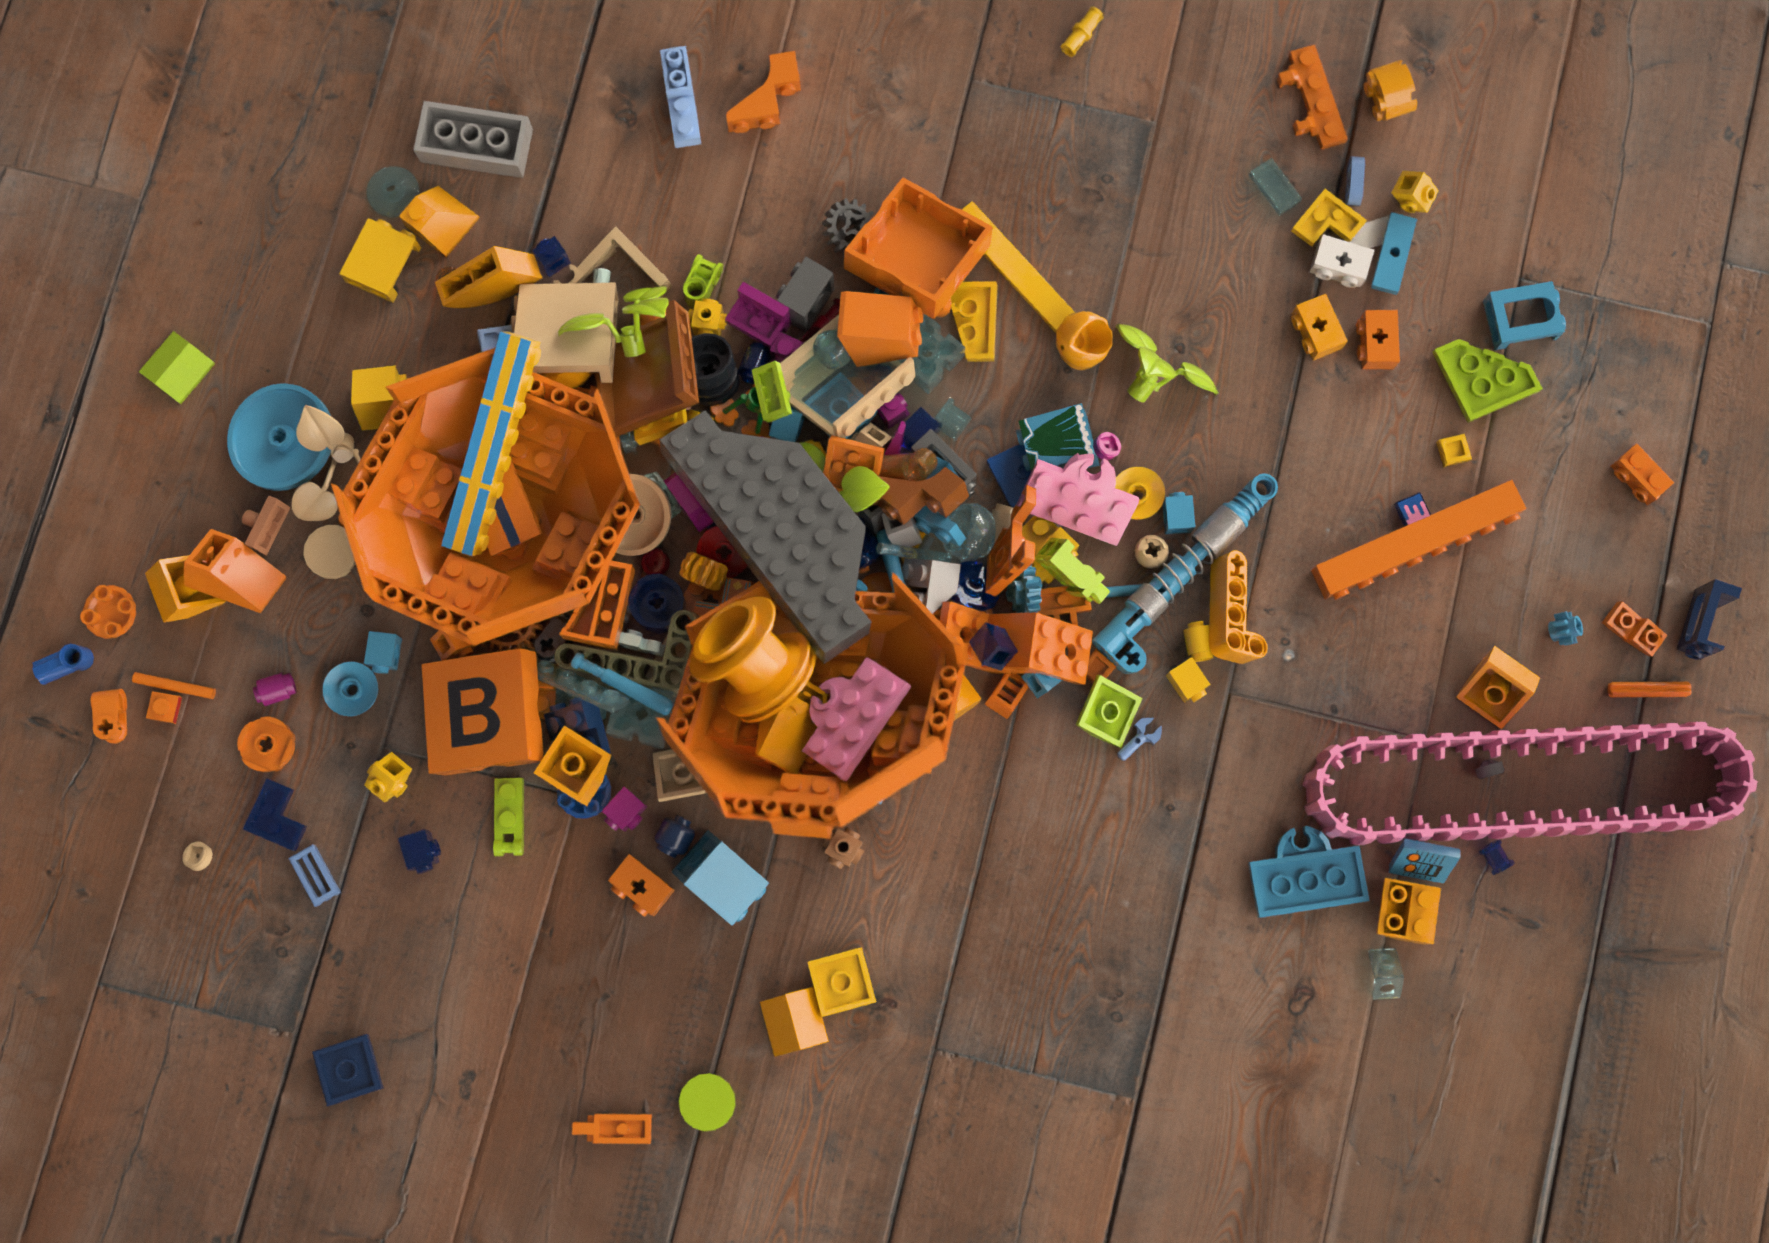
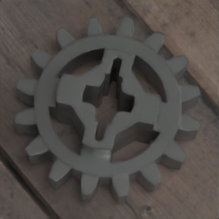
M846 198L830 206L831 209L825 212L824 215L827 218L822 221V225L827 227V230L822 232V234L830 238L827 241V245L834 244L835 253L843 250V257L846 247L862 227L871 220L870 217L874 214L873 211L868 213L865 211V203L858 206L857 199L849 202ZM851 225H854V227L851 230L846 232L847 228H849Z

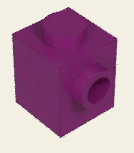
M623 787L602 810L607 816L604 821L615 831L618 828L625 832L628 828L633 830L642 821L643 818L640 815L647 806L626 787Z

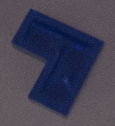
M266 778L243 830L296 851L307 829V825L283 816L294 789Z

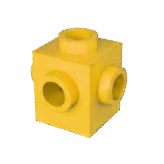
M1402 171L1391 193L1401 204V208L1408 213H1427L1439 190L1432 183L1431 178L1424 172Z
M713 299L695 300L694 309H689V320L694 336L704 333L721 336V330L726 329L727 323H725V318L727 314L724 313L722 304H718V301Z
M390 752L380 761H375L367 771L369 776L364 786L385 803L393 796L399 797L408 786L406 781L412 768L393 752Z

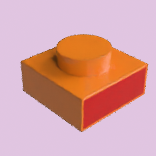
M152 691L146 718L176 724L182 697Z

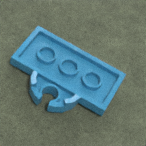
M1304 826L1303 833L1307 836L1308 843L1305 848H1299L1294 843L1295 828L1285 832L1279 838L1275 847L1274 859L1248 863L1257 917L1262 918L1370 901L1360 847L1353 846L1332 850L1329 839L1322 831Z

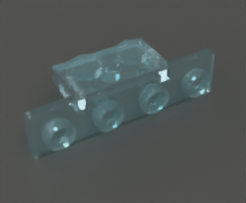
M540 661L537 663L538 680L557 688L556 702L559 704L566 703L568 707V700L580 698L598 706L602 720L606 718V711L614 713L629 705V698L619 694L618 691L607 689L598 685L593 680L580 677L573 671L554 665L551 661Z

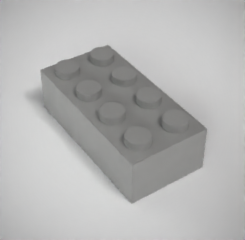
M424 101L414 152L421 163L523 178L533 128L528 116Z

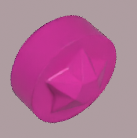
M1110 432L1100 434L1093 441L1094 452L1102 460L1103 458L1107 461L1111 460L1120 453L1121 443Z

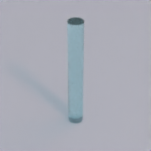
M878 543L876 548L877 553L948 563L952 560L950 553L886 543Z

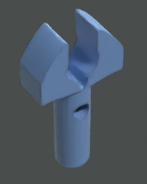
M1154 718L1140 719L1134 725L1137 729V735L1117 753L1119 759L1125 761L1144 742H1150L1154 745L1161 738L1162 726L1153 734L1144 735L1145 727Z

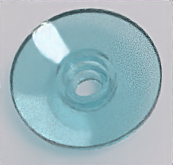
M396 166L379 170L372 176L367 186V199L371 207L377 213L386 217H399L414 197L420 194L419 184L415 176L410 171ZM395 185V189L393 191H387V188L389 186Z

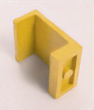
M368 218L339 274L346 283L393 303L398 295L393 286L411 251L419 252L421 247L416 240V236L411 232L403 229L399 232L392 229L393 226L384 220L378 219L376 222Z

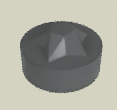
M1492 759L1482 761L1480 768L1475 769L1479 779L1501 774L1505 771L1502 761L1498 762Z

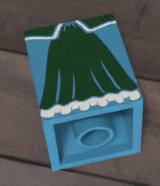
M1082 403L1019 420L1020 429L1016 430L1020 446L1025 445L1027 454L1022 457L1026 471L1031 470L1032 472L1037 459L1064 468L1068 460L1077 453L1079 455L1094 454L1093 464L1088 468L1100 466L1098 456L1094 452L1093 437Z

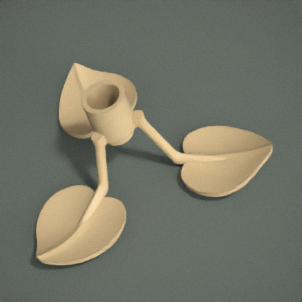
M305 405L297 425V439L302 446L312 451H322L328 447L331 450L332 462L322 488L315 483L306 482L295 490L292 498V510L295 516L301 520L323 521L331 518L338 509L335 495L326 491L337 462L345 463L354 457L358 464L361 458L359 450L354 449V438L344 432L342 425L337 420L317 408Z

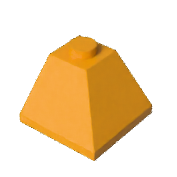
M439 186L415 196L399 215L406 228L446 258L480 218Z

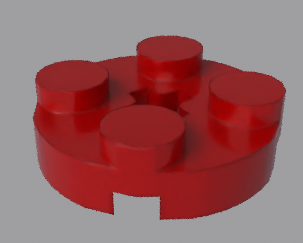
M717 525L705 531L697 544L696 553L726 565L728 568L727 578H734L747 567V564ZM722 545H727V548L732 551V554H728L726 558H721V553H717V549L721 548Z

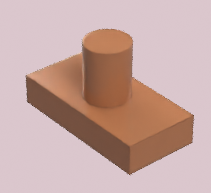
M268 496L260 514L247 510L242 516V523L251 527L252 530L245 545L267 556L291 507L274 497Z

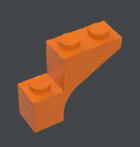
M795 51L769 55L770 72L766 82L726 113L729 132L745 133L749 129L759 127L761 129H770L780 124L776 95L789 96L797 91H801Z

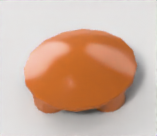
M99 585L86 599L80 619L95 636L104 639L117 638L125 634L133 625L136 617V604L132 595L124 588L115 585Z

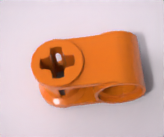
M114 689L93 692L91 695L93 733L96 737L109 743H120L125 739L128 731L126 716L127 697L124 690Z

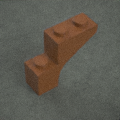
M944 467L939 473L923 481H908L879 476L890 487L873 506L879 505L889 519H896L905 525L925 505L933 513L938 511L947 518L969 497L965 481L947 467Z

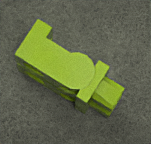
M1050 538L1037 553L1035 560L1062 585L1069 586L1066 591L1071 596L1083 597L1087 602L1095 601L1100 604L1110 593L1101 583L1105 577L1100 572L1094 571L1091 566L1083 565L1071 553L1075 546L1068 539Z

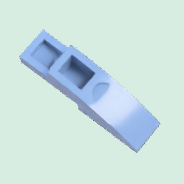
M686 46L662 49L660 54L675 148L701 144Z

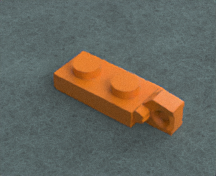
M652 1114L588 1115L587 1122L572 1123V1135H587V1142L601 1144H651Z

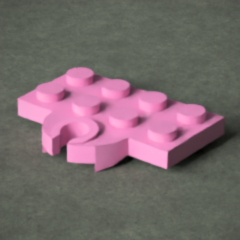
M1077 453L1068 460L1064 468L1037 459L1026 485L1036 488V506L1030 514L1117 546L1139 503V497L1115 488L1116 475L1114 467L1103 458L1101 461V471L1097 474H1090L1086 469L1093 464L1094 454L1079 455ZM1022 493L1017 502L1018 506H1021L1025 495H1022Z
M868 657L863 661L851 680L843 677L831 678L819 686L825 693H831L830 700L827 703L823 704L815 696H812L809 712L811 719L818 728L802 751L845 781H847L911 688L907 682Z

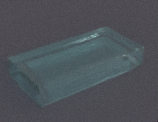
M1273 158L1250 171L1249 176L1279 216L1302 201V197Z

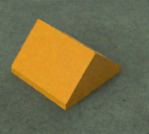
M814 987L760 1002L774 1057L829 1041Z

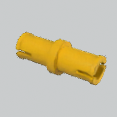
M1090 7L1082 20L1075 23L1072 27L1073 32L1061 45L1064 54L1074 57L1085 41H1089L1092 31L1103 19L1102 12L1099 9Z

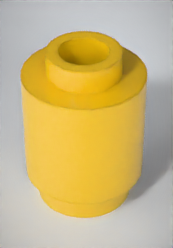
M1204 621L1187 624L1188 629L1183 630L1188 656H1191L1195 662L1213 659V654L1209 649V625H1204Z

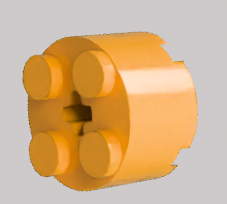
M1402 60L1371 69L1367 73L1368 82L1364 83V90L1368 98L1372 97L1375 106L1372 107V111L1376 121H1386L1416 111L1417 99L1412 100L1411 92L1415 91L1414 82L1407 65H1401Z

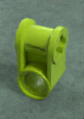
M700 254L695 257L683 286L685 301L689 307L694 309L695 300L703 301V299L710 298L714 287L720 280L724 264L720 262L715 264L705 260ZM693 290L702 291V294L696 297L689 295Z

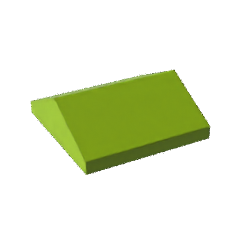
M173 331L141 368L139 373L178 403L182 404L215 363Z
M1097 675L1076 725L1089 735L1122 748L1143 698L1105 677Z

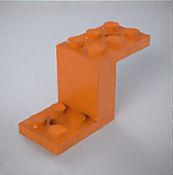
M951 601L942 603L940 622L961 643L966 666L992 674L1041 673L1076 685L1086 684L1093 631L1037 612L987 614ZM961 629L964 631L963 640L960 638ZM1066 646L1068 648V656L1065 655Z

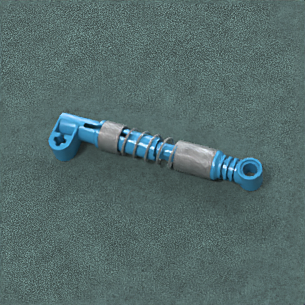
M1259 474L1250 480L1229 503H1223L1192 534V540L1195 545L1190 548L1186 544H1182V547L1187 551L1183 557L1172 553L1174 558L1168 564L1163 563L1164 568L1158 574L1153 573L1154 578L1149 583H1143L1125 602V607L1092 640L1094 646L1120 672L1133 674L1143 669L1147 660L1146 653L1132 638L1144 626H1150L1155 619L1159 618L1169 607L1168 604L1174 602V596L1177 593H1183L1186 584L1193 583V577L1196 574L1203 573L1202 563L1212 564L1213 559H1217L1245 531L1250 517H1253L1260 508L1276 495L1278 485L1275 478L1270 474ZM1257 483H1262L1266 487V495H1261L1257 492ZM1206 556H1209L1211 558V561L1206 562L1203 559ZM1198 564H1199L1200 567H1201V571H1200V572H1197V571L1195 570V567H1196ZM1137 613L1138 616L1127 626L1125 623ZM1127 644L1130 648L1124 653L1125 655L1118 659L1115 655ZM1133 654L1135 656L1133 659L1134 664L1127 665V656Z

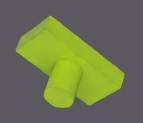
M773 361L753 369L752 374L763 421L769 423L792 414L789 402L791 394L786 390L780 363Z

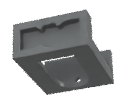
M930 429L911 447V462L919 468L929 454L949 462L957 475L965 481L969 497L964 501L965 503L975 493L973 489L976 487L977 474Z

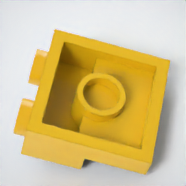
M1034 515L1022 527V536L1026 540L1035 543V556L1050 538L1068 539L1075 546L1071 553L1076 558L1079 555L1076 551L1080 545L1061 526L1058 528L1051 521ZM1036 560L1032 563V567L1036 568L1035 575L1040 577L1042 584L1044 582L1050 584L1055 579Z

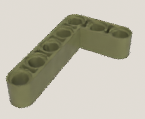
M680 610L672 616L663 661L580 644L560 645L556 649L555 660L560 667L589 673L584 669L571 667V663L566 659V653L569 649H572L575 654L577 652L584 654V658L591 662L593 656L598 654L601 657L600 666L602 668L610 669L636 683L676 690L680 687L692 649L687 631L681 627V619L687 615L692 622L699 618V615L693 611ZM679 643H683L686 647V653L681 658L675 652V648ZM622 659L628 664V669L624 674L618 670V663ZM648 664L654 669V675L651 679H647L644 675V669ZM673 670H677L681 675L680 682L676 685L670 679Z

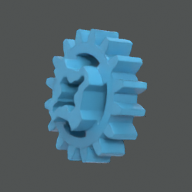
M1032 564L1007 586V591L1005 592L1007 600L1013 603L1012 610L1016 611V613H1032L1041 610L1039 603L1042 602V581L1039 576L1036 577V568L1032 567Z

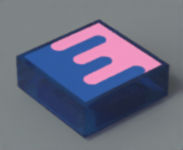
M1420 492L1394 504L1404 527L1431 515Z

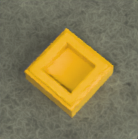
M1465 434L1439 439L1436 442L1443 467L1468 462L1472 459Z

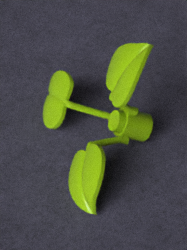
M640 288L625 294L623 300L625 302L634 301V304L625 306L622 311L625 314H633L634 325L623 327L621 334L617 332L609 318H604L603 313H590L573 317L565 322L559 329L558 336L564 332L592 329L605 324L615 336L616 343H622L625 357L642 355L646 350L640 330L639 314L664 318L669 301L667 298L659 297L666 293L667 288Z
M1117 324L1115 326L1124 340L1138 349L1141 365L1135 374L1137 376L1127 390L1137 401L1144 403L1153 390L1158 392L1163 385L1174 379L1177 375H1184L1189 382L1213 392L1215 396L1219 393L1211 378L1199 367L1183 362L1181 368L1175 371L1168 362L1159 358L1155 353L1157 347L1146 333L1129 325ZM1158 377L1164 378L1159 383H1157Z
M801 442L800 445L819 469L824 472L826 458L823 452L810 443ZM858 466L850 469L845 474L841 483L843 490L839 494L854 512H860L877 502L890 486L867 467Z

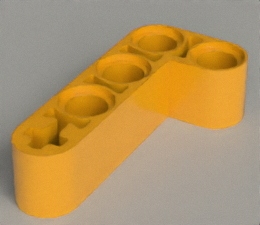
M1236 550L1214 559L1211 564L1209 649L1217 658L1245 664L1264 657L1268 647L1266 640L1261 635L1246 631L1247 560L1241 552Z

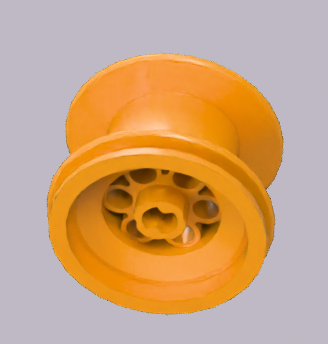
M760 596L731 603L717 612L698 634L689 663L690 673L697 681L711 682L725 678L729 682L724 699L727 711L742 721L749 723L765 720L792 702L807 684L816 661L815 651L807 637L802 633L786 632L775 636L771 632L775 621V605L770 599Z

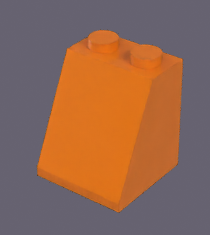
M850 291L841 292L837 337L856 367L918 357V347L922 344L920 323H923V313L921 308L916 306L912 297Z

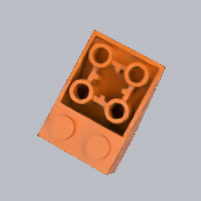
M213 529L209 530L184 561V586L258 613L264 610L286 580V576L239 539Z

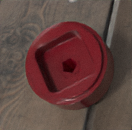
M655 548L643 555L642 569L648 575L654 577L662 576L669 568V556L666 552Z

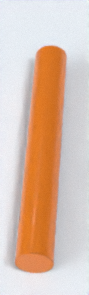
M135 672L132 677L133 683L203 698L214 699L216 689L157 676Z

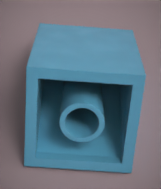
M709 830L706 831L672 870V873L686 887L732 926L735 922L741 921L746 916L747 908L754 900H759L765 894L766 886L769 884L768 881Z

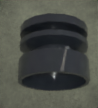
M704 333L693 336L692 346L699 397L698 404L703 406L723 404L734 396L740 384V377L731 346L725 338L716 334Z

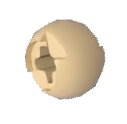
M1147 535L1141 538L1136 543L1134 550L1138 563L1149 569L1162 566L1167 561L1169 555L1168 545L1161 537L1156 535ZM1148 546H1151L1152 550H1158L1154 558L1151 554L1145 553Z

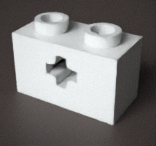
M1322 235L1315 251L1310 273L1315 274L1317 278L1322 280L1333 279L1341 282L1343 286L1360 288L1366 280L1374 250Z

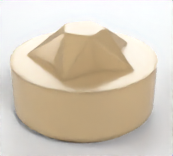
M193 842L183 853V863L193 871L203 870L212 860V850L202 842Z

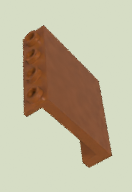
M675 300L669 302L664 318L660 317L640 326L646 350L644 354L635 357H625L622 343H615L612 383H601L600 373L594 372L597 388L603 399L616 437L699 403L689 312Z

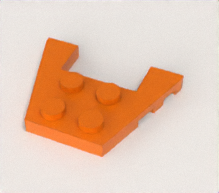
M1026 485L1022 492V495H1025L1021 506L1015 505L1011 512L1009 528H1002L987 556L986 593L995 597L1035 561V543L1026 540L1022 536V524L1036 506V488Z

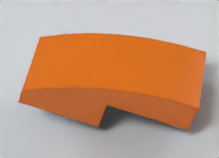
M1623 601L1616 602L1602 621V624L1649 657L1655 654L1668 636L1650 619L1641 618Z

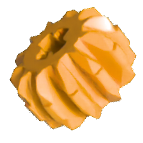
M689 552L681 563L679 574L686 580L716 591L720 590L722 584H724L728 568L726 565L706 556Z

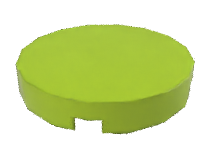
M711 1073L700 1074L690 1079L683 1087L679 1098L680 1112L684 1120L693 1128L701 1131H712L725 1125L732 1117L736 1106L735 1093L730 1084L721 1076Z

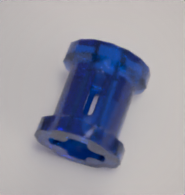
M1500 839L1491 842L1478 851L1480 855L1485 856L1490 864L1492 875H1496L1515 864L1514 860L1509 859L1501 846L1502 841Z

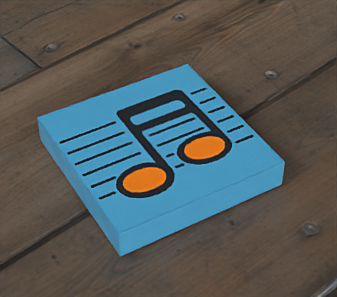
M1405 838L1389 864V873L1444 883L1460 859V849Z

